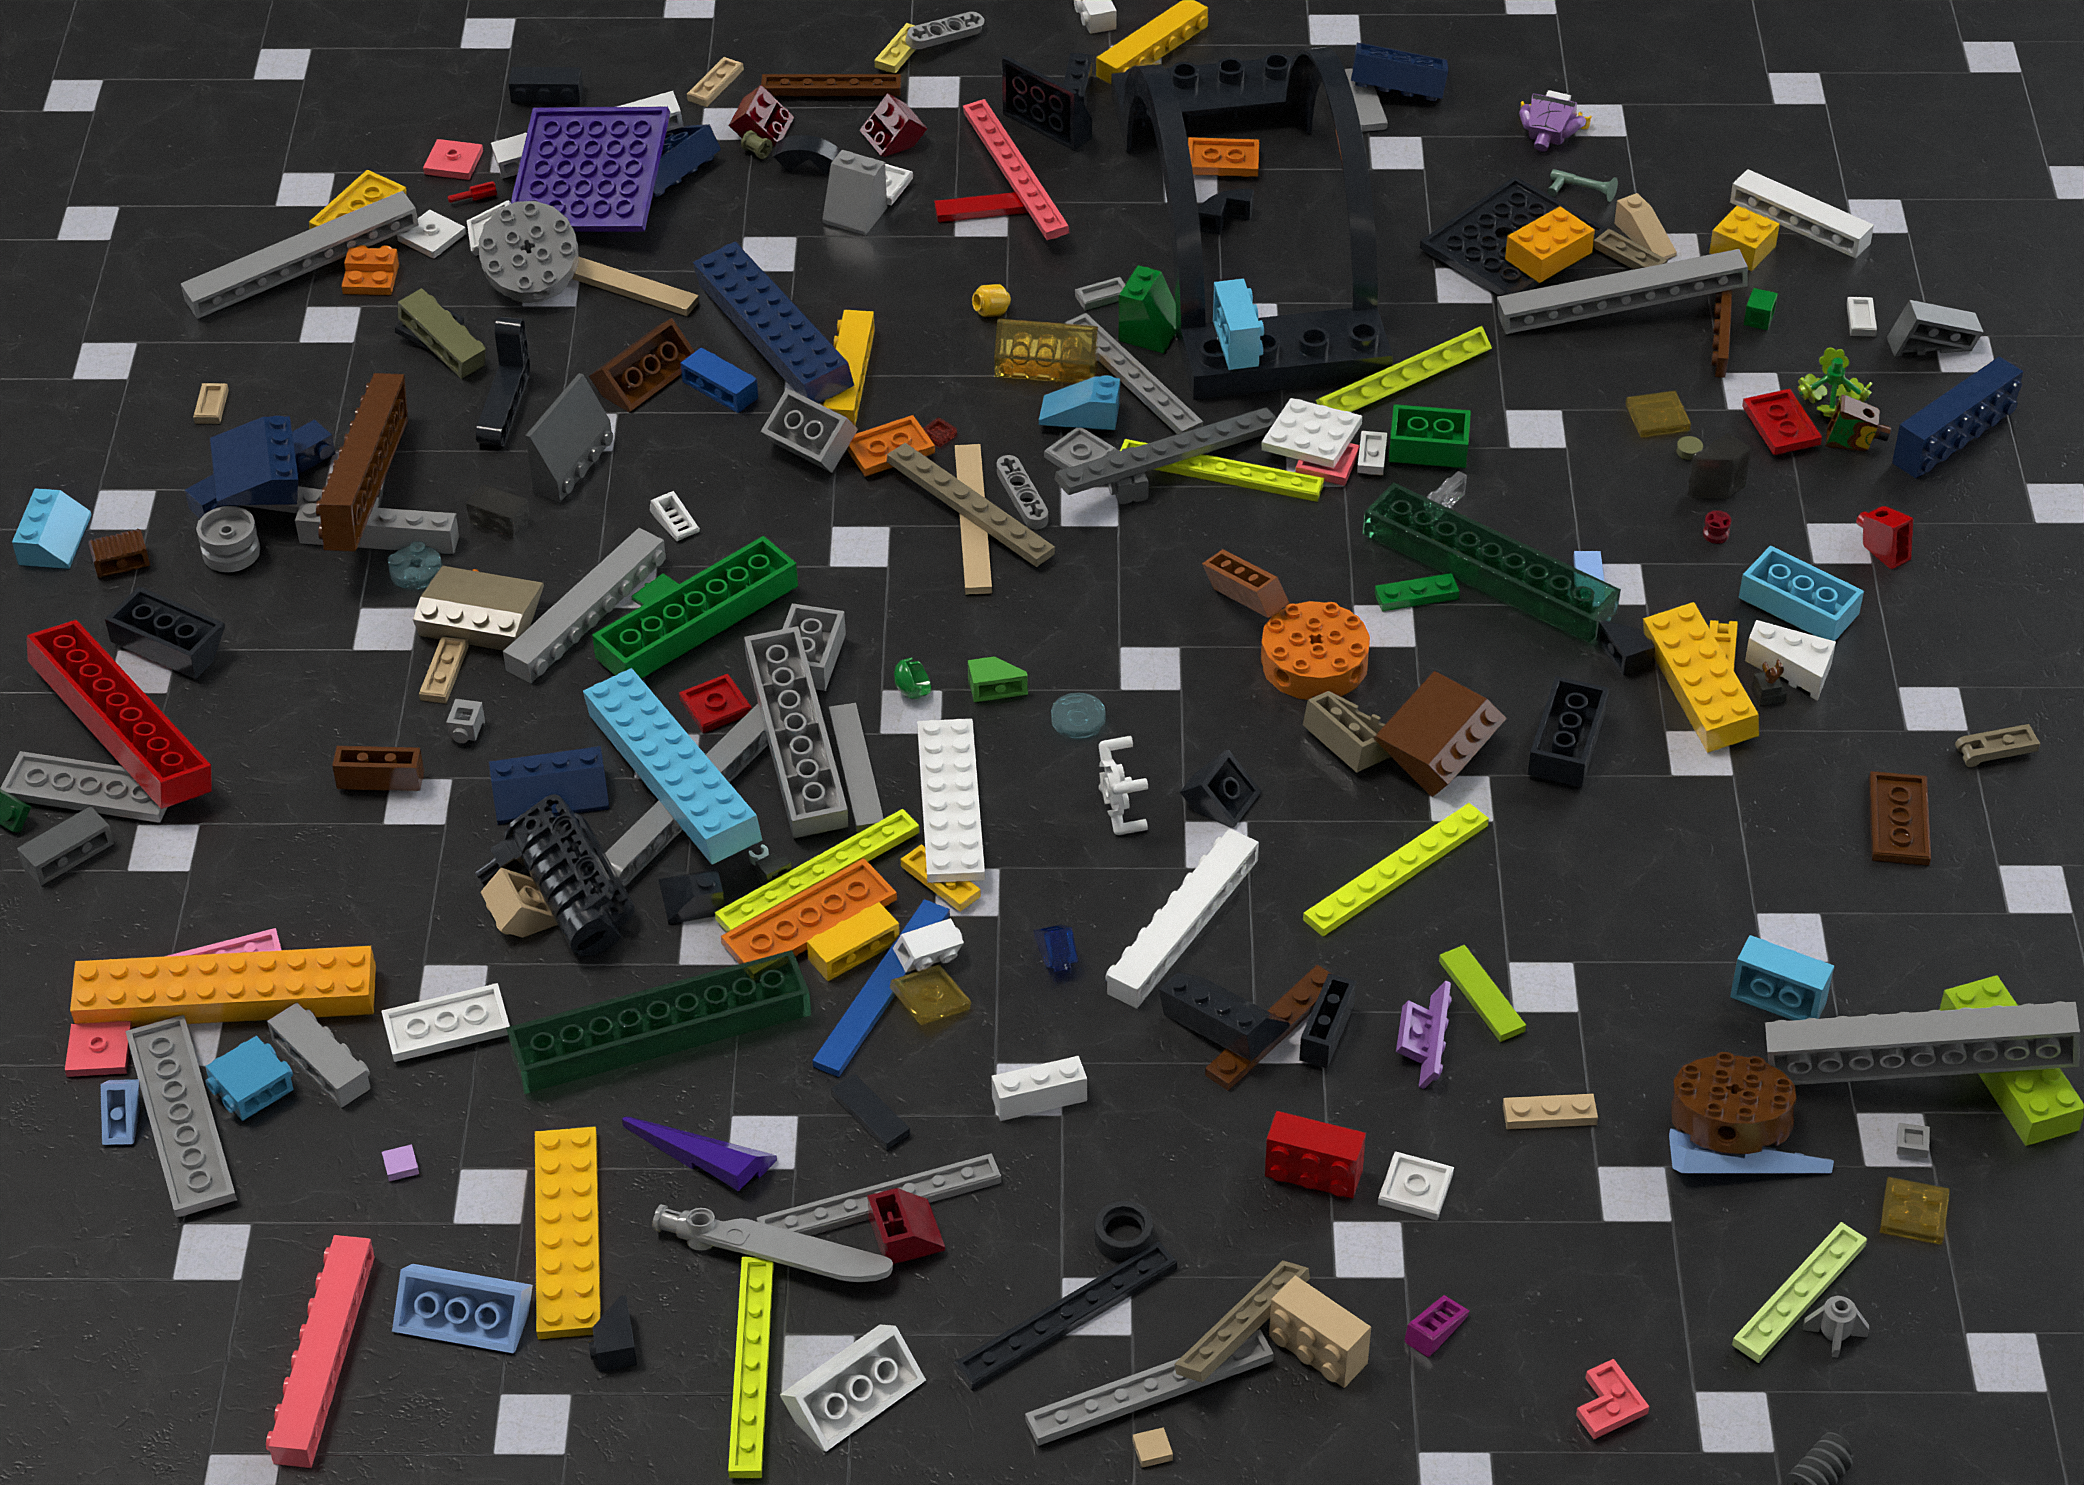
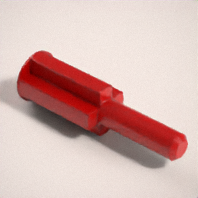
M491 181L471 186L469 191L450 195L447 198L450 203L472 198L474 201L497 195L495 183Z

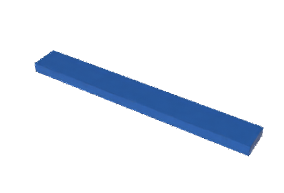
M925 899L923 900L812 1060L814 1068L840 1077L912 972H905L893 949L894 945L904 933L947 920L950 916L949 908Z

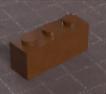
M337 746L332 765L337 789L420 791L424 775L421 749L413 747Z

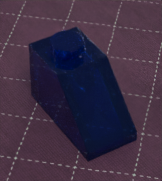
M1060 924L1033 930L1045 966L1053 967L1054 971H1063L1070 969L1071 963L1078 962L1072 927Z

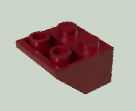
M760 85L742 99L728 126L741 138H743L746 132L752 130L760 138L771 140L772 146L775 147L777 141L785 136L794 116Z
M887 94L861 127L860 131L881 156L886 157L914 147L928 128L906 103Z
M899 1188L867 1195L869 1220L881 1255L890 1258L893 1264L945 1251V1245L928 1199Z

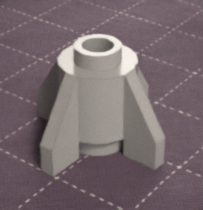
M1844 1296L1829 1298L1825 1305L1805 1317L1803 1324L1804 1331L1819 1332L1821 1328L1824 1336L1828 1340L1833 1341L1832 1357L1835 1358L1839 1357L1841 1341L1849 1337L1850 1334L1851 1336L1867 1337L1869 1332V1324L1858 1311L1855 1304Z

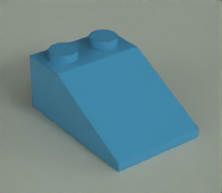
M1108 375L1092 377L1044 395L1039 425L1115 430L1120 404V378H1113Z

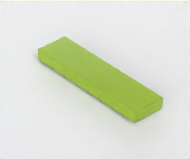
M1465 945L1439 955L1440 964L1500 1042L1526 1031L1524 1021Z

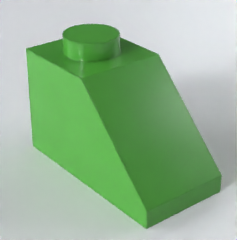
M996 657L968 660V681L974 702L1028 695L1026 671Z

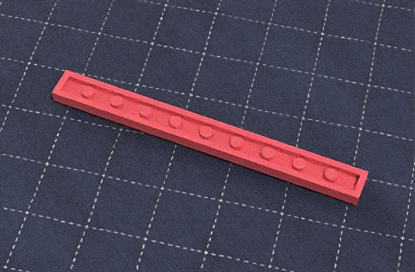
M983 99L964 105L965 116L1046 240L1068 234V224L986 100Z

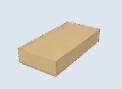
M202 383L193 416L195 424H220L229 391L227 384Z

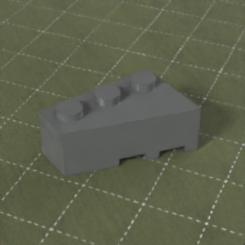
M1909 300L1888 334L1887 339L1894 357L1902 356L1903 353L1917 352V355H1925L1926 351L1940 350V353L1965 352L1973 350L1983 334V330L1976 313Z

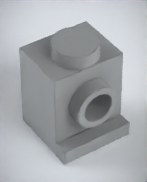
M455 699L446 722L449 738H453L458 743H466L468 740L476 741L481 725L485 723L482 702ZM463 712H470L472 715H463Z

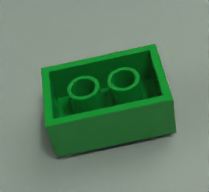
M1394 405L1389 462L1466 468L1471 410Z

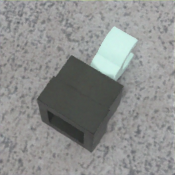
M763 844L761 845L762 854L755 855L752 851H749V860L751 864L756 866L757 878L763 886L792 870L791 862L785 856L779 859L774 853L769 855L767 846Z

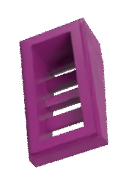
M1443 1295L1408 1324L1404 1339L1405 1343L1429 1357L1468 1317L1469 1310ZM1441 1310L1445 1311L1446 1313H1448L1449 1315H1451V1316H1453V1317L1447 1316L1446 1314H1444L1443 1312H1441Z

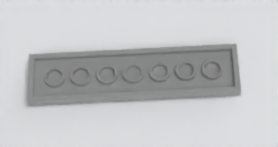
M181 1015L125 1031L176 1218L236 1201L235 1191L185 1016Z

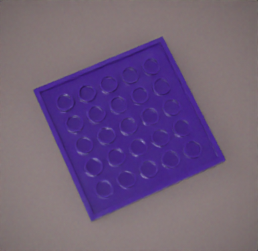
M668 106L533 108L511 204L514 202L537 201L553 206L568 219L574 232H645L670 117Z

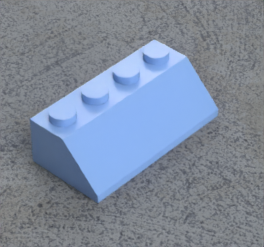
M411 1264L400 1271L392 1332L514 1353L529 1315L533 1285Z

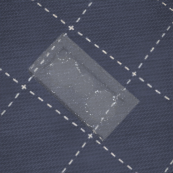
M1458 471L1451 478H1447L1435 492L1432 491L1427 496L1425 501L1427 505L1426 518L1435 521L1465 495L1467 475Z

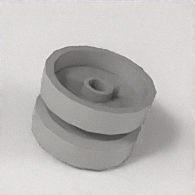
M223 506L207 512L198 521L196 531L205 564L211 569L219 572H235L252 565L259 557L261 548L256 534L253 515L246 509L237 506Z

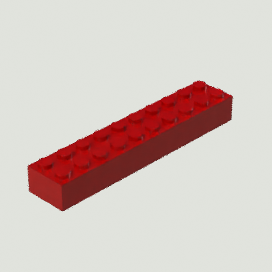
M77 620L27 635V655L31 666L160 809L212 792L211 764Z

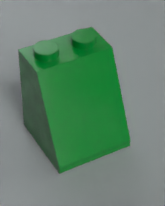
M1138 265L1119 294L1118 341L1165 354L1176 336V303L1162 272Z

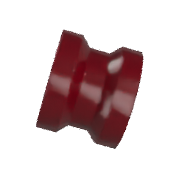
M1723 511L1709 512L1705 517L1704 538L1715 544L1726 542L1729 538L1731 517Z

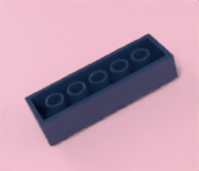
M1999 356L1901 423L1892 463L1914 478H1918L1923 473L1929 472L1940 461H1945L1956 450L1962 449L1970 440L1978 438L1990 426H1995L2000 419L2006 415H2011L2018 405L2016 401L2018 392L2022 387L2023 371Z

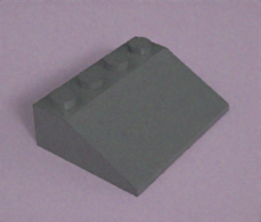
M579 373L525 435L533 493L561 502L567 494L571 493L574 485L580 478L585 476L589 467L599 459L600 454L613 441L610 419L583 374Z

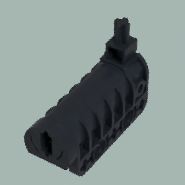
M549 795L509 824L504 832L505 840H502L490 849L495 858L479 868L475 873L485 885L500 868L516 873L526 868L572 952L578 956L597 955L611 948L621 938L617 928L633 916L635 907L588 822L580 814L573 813L569 805L559 795ZM553 804H556V809L561 816L557 817L551 812ZM615 900H618L623 905V912L620 914L618 913L617 905L613 902Z

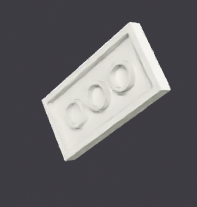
M498 983L382 1010L394 1062L511 1034Z

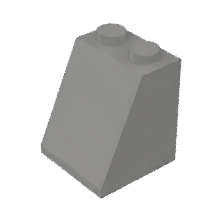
M842 150L831 163L823 223L866 236L887 209L885 162Z

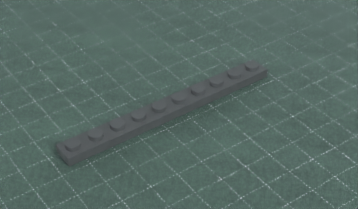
M1267 407L1056 471L1054 480L1067 495H1072L1266 435L1277 418Z

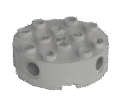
M537 201L514 202L499 209L485 223L479 238V258L490 285L504 296L521 303L543 302L560 294L568 286L567 284L573 278L579 264L576 234L568 219L553 206Z

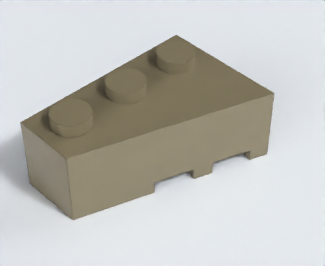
M1330 691L1308 700L1303 726L1355 772H1359L1391 757L1373 739L1385 725L1380 722L1381 717L1375 714L1370 717L1358 711L1357 705Z

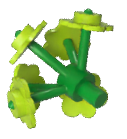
M1827 348L1824 351V356L1820 357L1819 363L1823 365L1822 371L1826 374L1825 376L1816 378L1813 374H1807L1805 380L1803 377L1798 380L1800 384L1798 386L1799 395L1804 400L1809 399L1812 404L1815 403V400L1820 401L1822 397L1827 395V389L1823 386L1824 383L1827 382L1832 385L1830 405L1817 407V410L1824 412V416L1832 418L1836 409V396L1840 399L1843 394L1864 402L1869 400V396L1872 393L1868 389L1873 383L1870 382L1864 388V385L1859 383L1857 378L1848 380L1844 377V368L1849 365V359L1844 356L1845 353L1842 349Z

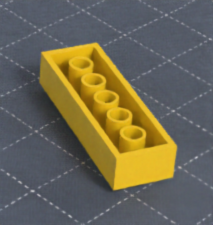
M1692 602L1643 618L1644 634L1648 639L1652 640L1655 647L1653 657L1706 752L1708 753L1759 736V714L1695 603Z

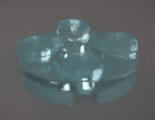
M419 541L400 549L388 558L390 578L396 585L402 588H407V585H416V589L428 587L442 567L439 553Z

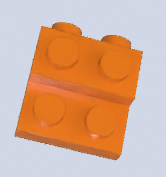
M364 245L348 248L344 262L346 271L341 286L343 294L392 295L399 267L397 249H392L386 245L380 248H368Z

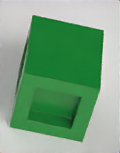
M1753 288L1746 306L1743 325L1768 330L1775 313L1778 293Z

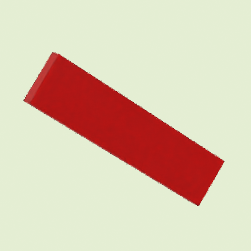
M1016 192L934 201L938 222L1029 213Z

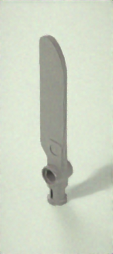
M660 1204L653 1218V1230L675 1233L678 1238L687 1240L688 1246L695 1250H706L715 1246L852 1282L877 1281L888 1277L893 1270L892 1260L882 1255L749 1219L739 1218L724 1222L715 1219L714 1213L706 1208H695L691 1211L685 1210L682 1213L668 1209V1206Z

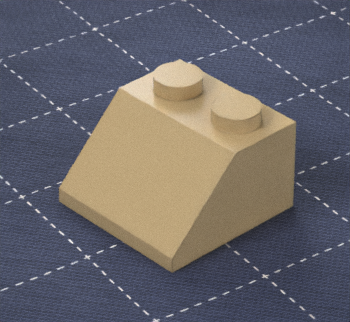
M500 868L481 891L486 907L496 921L497 928L506 935L512 934L525 937L558 925L532 877Z

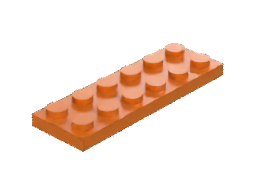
M863 858L721 936V944L745 971L755 979L807 950V941L812 939L813 936L825 932L836 926L839 922L849 919L860 913L863 909L871 907L878 902L885 907L896 901L897 892Z

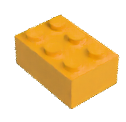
M1560 206L1508 235L1505 259L1540 283L1591 254L1595 230Z

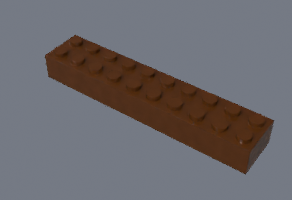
M374 373L370 383L366 384V393L361 396L360 407L356 408L354 421L350 422L349 434H345L344 445L339 448L338 460H334L333 472L328 474L327 486L322 488V498L316 503V515L321 519L318 536L320 540H323L324 550L356 551L408 421L404 374Z

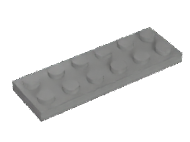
M22 751L19 752L0 788L22 802L80 811L91 806L100 814L159 823L167 807L160 809L122 766Z

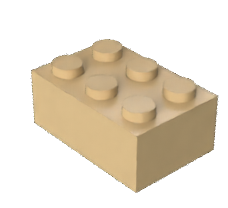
M1295 1275L1271 1299L1269 1336L1278 1346L1285 1347L1296 1354L1300 1361L1310 1364L1322 1372L1326 1379L1336 1382L1345 1388L1368 1364L1371 1326Z

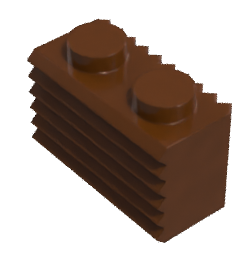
M138 528L136 531L116 533L115 536L95 538L94 541L90 540L88 542L98 578L150 566L142 532Z

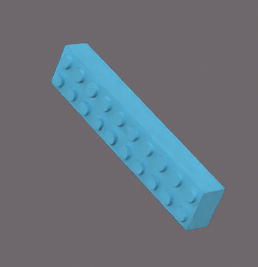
M632 668L583 690L589 716L711 864L717 863L762 841L757 815Z

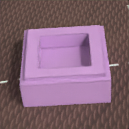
M412 1144L382 1152L389 1181L419 1174Z

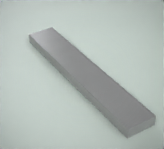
M856 703L829 707V714L857 832H861L884 819Z

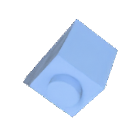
M139 1079L108 1080L101 1084L102 1145L134 1143L140 1112Z

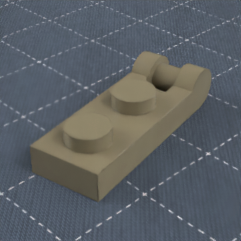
M2026 724L1963 736L1955 742V746L1959 753L1964 754L1963 760L1967 767H1974L1983 761L2036 752L2039 750L2040 742L2030 725Z

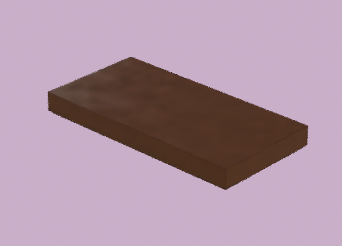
M1870 771L1872 861L1930 865L1931 846L1927 776Z

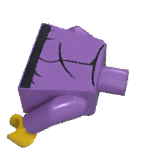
M1534 93L1531 104H1524V101H1521L1519 112L1523 127L1529 130V138L1536 140L1534 148L1543 152L1547 151L1549 143L1560 145L1565 138H1569L1577 130L1588 129L1592 116H1582V112H1579L1577 116V102Z

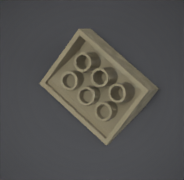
M442 566L421 595L412 620L419 636L465 639L468 640L469 645L505 650L531 626L544 584L542 582Z

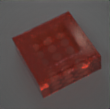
M939 417L923 428L933 444L939 448L957 435V428Z

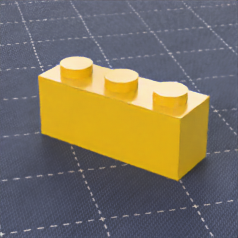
M878 902L808 940V960L827 981H830L890 948L899 936V923Z

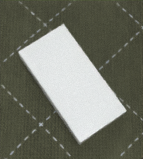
M1848 297L1846 304L1850 336L1876 337L1877 327L1873 298Z

